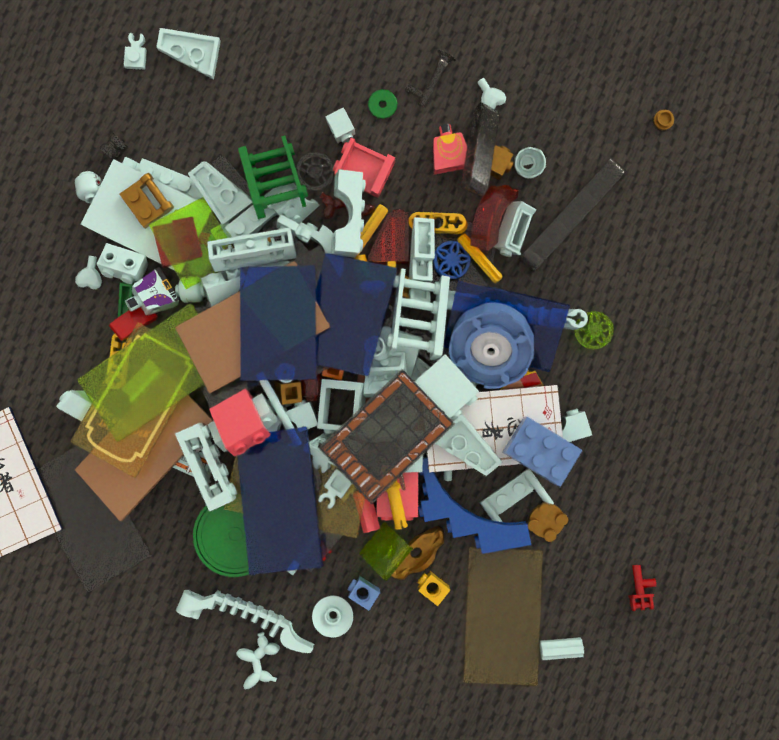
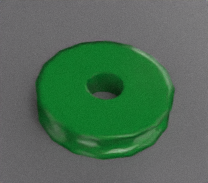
M377 90L371 94L368 100L369 111L377 118H388L397 109V99L389 90ZM382 101L387 104L384 108L379 106V103Z

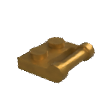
M150 173L144 174L140 180L120 193L122 199L145 229L174 208L173 204L166 200L153 182L154 178ZM145 186L148 187L161 205L158 210L143 192L142 188Z

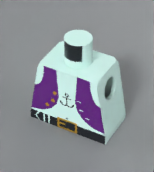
M160 267L136 282L132 286L134 296L125 300L130 311L141 307L146 315L176 307L179 303L178 296Z

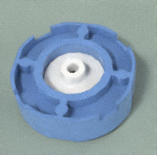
M484 303L466 311L457 320L449 344L450 359L470 382L473 381L484 385V388L498 389L519 381L527 373L534 356V334L526 318L516 309L500 303Z

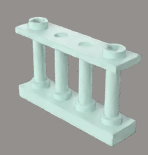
M401 269L399 274L394 277L393 287L396 288L392 330L391 334L387 336L386 346H390V354L394 353L397 346L427 350L430 353L429 360L438 361L443 353L450 277L442 275L439 281L433 284L405 279L406 269ZM403 287L431 291L433 294H436V301L430 303L402 298ZM401 306L431 311L434 314V320L425 322L401 318ZM399 326L429 330V333H432V339L429 342L400 338L398 337Z

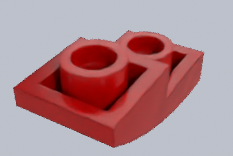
M139 307L122 314L111 322L109 327L123 341L137 334L140 328L154 322L158 316L156 313L146 315L142 308Z

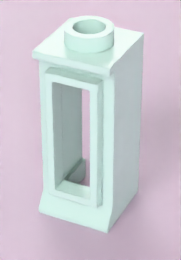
M522 201L508 203L493 246L500 250L501 255L506 257L521 255L520 250L532 215L536 211L535 208Z

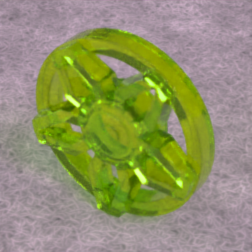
M598 311L586 313L587 316L590 315L589 323H586V329L581 327L575 330L578 342L589 349H599L606 346L611 341L614 332L613 323L610 318ZM594 315L596 316V322H593ZM599 316H601L602 318H604V319L606 320V322H601V323L599 324V322H600V317H599ZM603 325L609 326L606 329L602 328ZM579 330L586 332L583 340L580 337ZM609 330V335L606 339V336L602 332H607ZM587 336L591 338L587 343H585ZM602 336L604 343L598 337ZM594 338H595V341H596L597 343H599L600 345H598V346H592V345H589V344L592 343V342L594 341Z

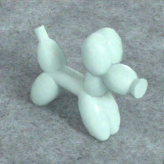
M264 632L257 634L259 636L257 639L259 648L255 651L242 648L236 653L240 659L252 662L254 672L245 680L244 689L252 688L259 680L263 682H276L277 678L272 677L269 672L263 671L261 668L260 659L265 654L275 655L280 649L278 644L268 643Z

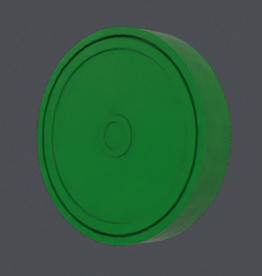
M237 492L235 500L212 511H209L206 505L195 521L193 543L196 553L205 566L219 575L241 577L251 574L265 564L275 549L278 537L276 519L270 508L261 499L248 493Z

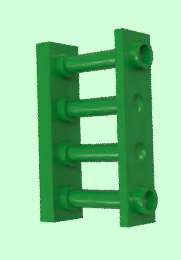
M281 136L284 147L253 155L252 153L248 154L246 146L238 148L258 219L266 218L264 209L268 208V205L299 197L302 207H306L305 198L308 197L305 185L300 184L292 159V155H295L292 143H287L285 136ZM284 155L287 156L288 161L258 169L256 167L252 168V166H255V163ZM287 169H291L292 175L263 183H260V181L256 182L259 177ZM295 183L297 188L268 197L260 196V194H263V191Z

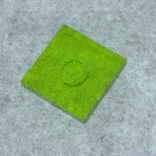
M384 522L359 554L387 581L413 548L392 527Z

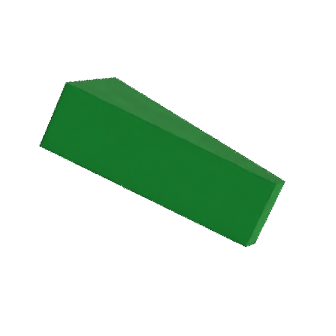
M120 283L118 317L129 311L125 300L134 296L132 286L135 283Z

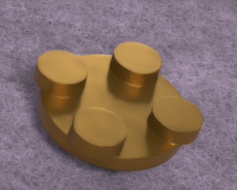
M544 502L531 511L527 526L537 536L552 542L556 539V535L561 532L564 525L568 523V517L558 506Z

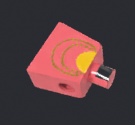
M450 124L439 126L440 136L433 139L434 175L471 168L473 160L463 134L460 132L452 134Z

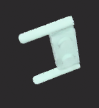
M527 468L482 500L480 504L491 520L503 522L498 515L527 496L534 489L543 502L554 504V502L532 471Z

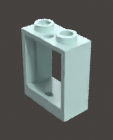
M322 379L317 428L324 429V433L336 434V430L339 431L345 426L328 424L331 388L355 390L353 417L361 410L363 411L366 397L363 394L364 383Z

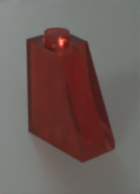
M396 209L392 210V213L387 214L368 256V264H388V261H396V264H409V212Z

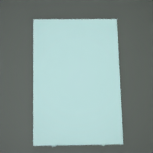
M113 159L81 225L174 271L182 273L187 263L186 260L190 257L213 210L210 206L153 179V182L166 200L170 201L174 208L145 229L120 196L122 191L140 180L144 174ZM145 186L142 188L143 192L158 210L161 205L148 187Z

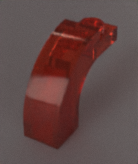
M491 185L487 189L474 216L471 246L490 250L498 243L502 215L507 206L518 198V189H513L509 185H501L499 187Z

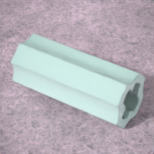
M578 637L541 640V659L552 660L583 657L584 646L582 639Z

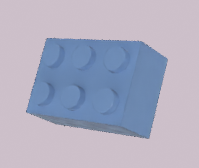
M523 417L502 453L554 485L561 487L582 450L531 418Z

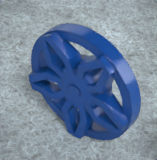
M447 241L436 248L433 266L440 276L443 275L450 277V279H457L467 272L471 258L459 242ZM450 245L448 251L442 249V247ZM454 246H456V252L452 250ZM459 248L463 251L464 254L458 255ZM437 256L441 260H443V262H441L439 266L437 263ZM460 257H464L466 260L460 261ZM465 264V267L462 271L460 265ZM450 269L454 276L447 275L444 272Z

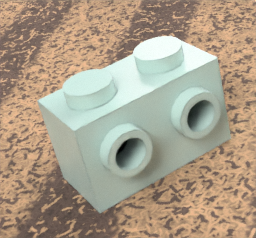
M106 243L97 266L105 277L119 278L127 284H132L143 278L148 267V261L143 254Z

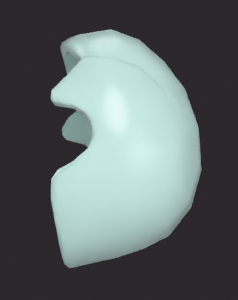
M526 147L516 155L514 167L522 177L534 178L545 169L546 158L540 149ZM533 164V166L530 169H526L523 167L525 165Z

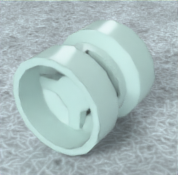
M373 336L365 343V352L372 359L383 361L388 358L390 354L389 346H386V342L382 338Z

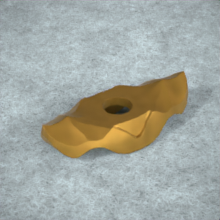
M435 526L412 538L407 545L401 548L390 565L388 574L395 579L404 580L411 573L421 572L428 568L434 561L438 548L444 543L442 528ZM414 548H420L421 552L418 556L413 557L410 555Z

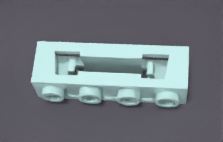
M291 228L207 242L209 260L215 272L296 258ZM281 236V240L275 241L274 237ZM228 245V249L224 250L222 246Z
M202 422L175 433L208 510L212 511L235 500L236 488L233 483H229L227 478L228 470L225 464H221L218 458L220 452L217 446L213 445L210 440L211 432L208 426H204ZM202 446L204 449L201 450L215 481L218 480V483L209 486L211 481L198 452H194L195 449Z

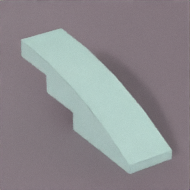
M414 217L409 279L431 283L433 281L432 261L435 259L434 219ZM409 288V299L430 302V291Z

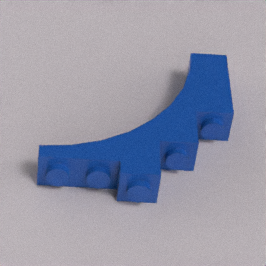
M428 457L423 458L420 475H424L425 483H422L424 496L428 495V498L421 500V505H418L420 517H424L425 522L449 518L450 520H447L446 524L448 533L452 532L453 538L478 533V536H474L477 549L481 548L482 554L531 545L526 521L511 523L493 521L464 509L442 487L435 472H429Z

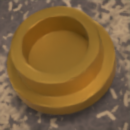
M660 110L655 114L653 123L657 129L667 130L673 125L674 116L668 110Z

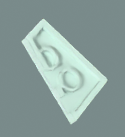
M160 28L157 49L214 79L221 40L219 37Z

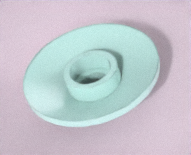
M324 597L314 607L312 613L313 624L322 635L326 637H339L345 634L352 625V608L342 597ZM334 611L337 613V617L331 618L329 613Z

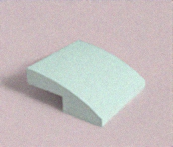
M394 352L389 354L388 358L383 361H376L365 353L363 370L365 374L363 394L365 397H376L400 372L404 371L407 374L406 352ZM406 386L401 389L404 395L406 394ZM398 392L394 397H399L403 395L400 392Z

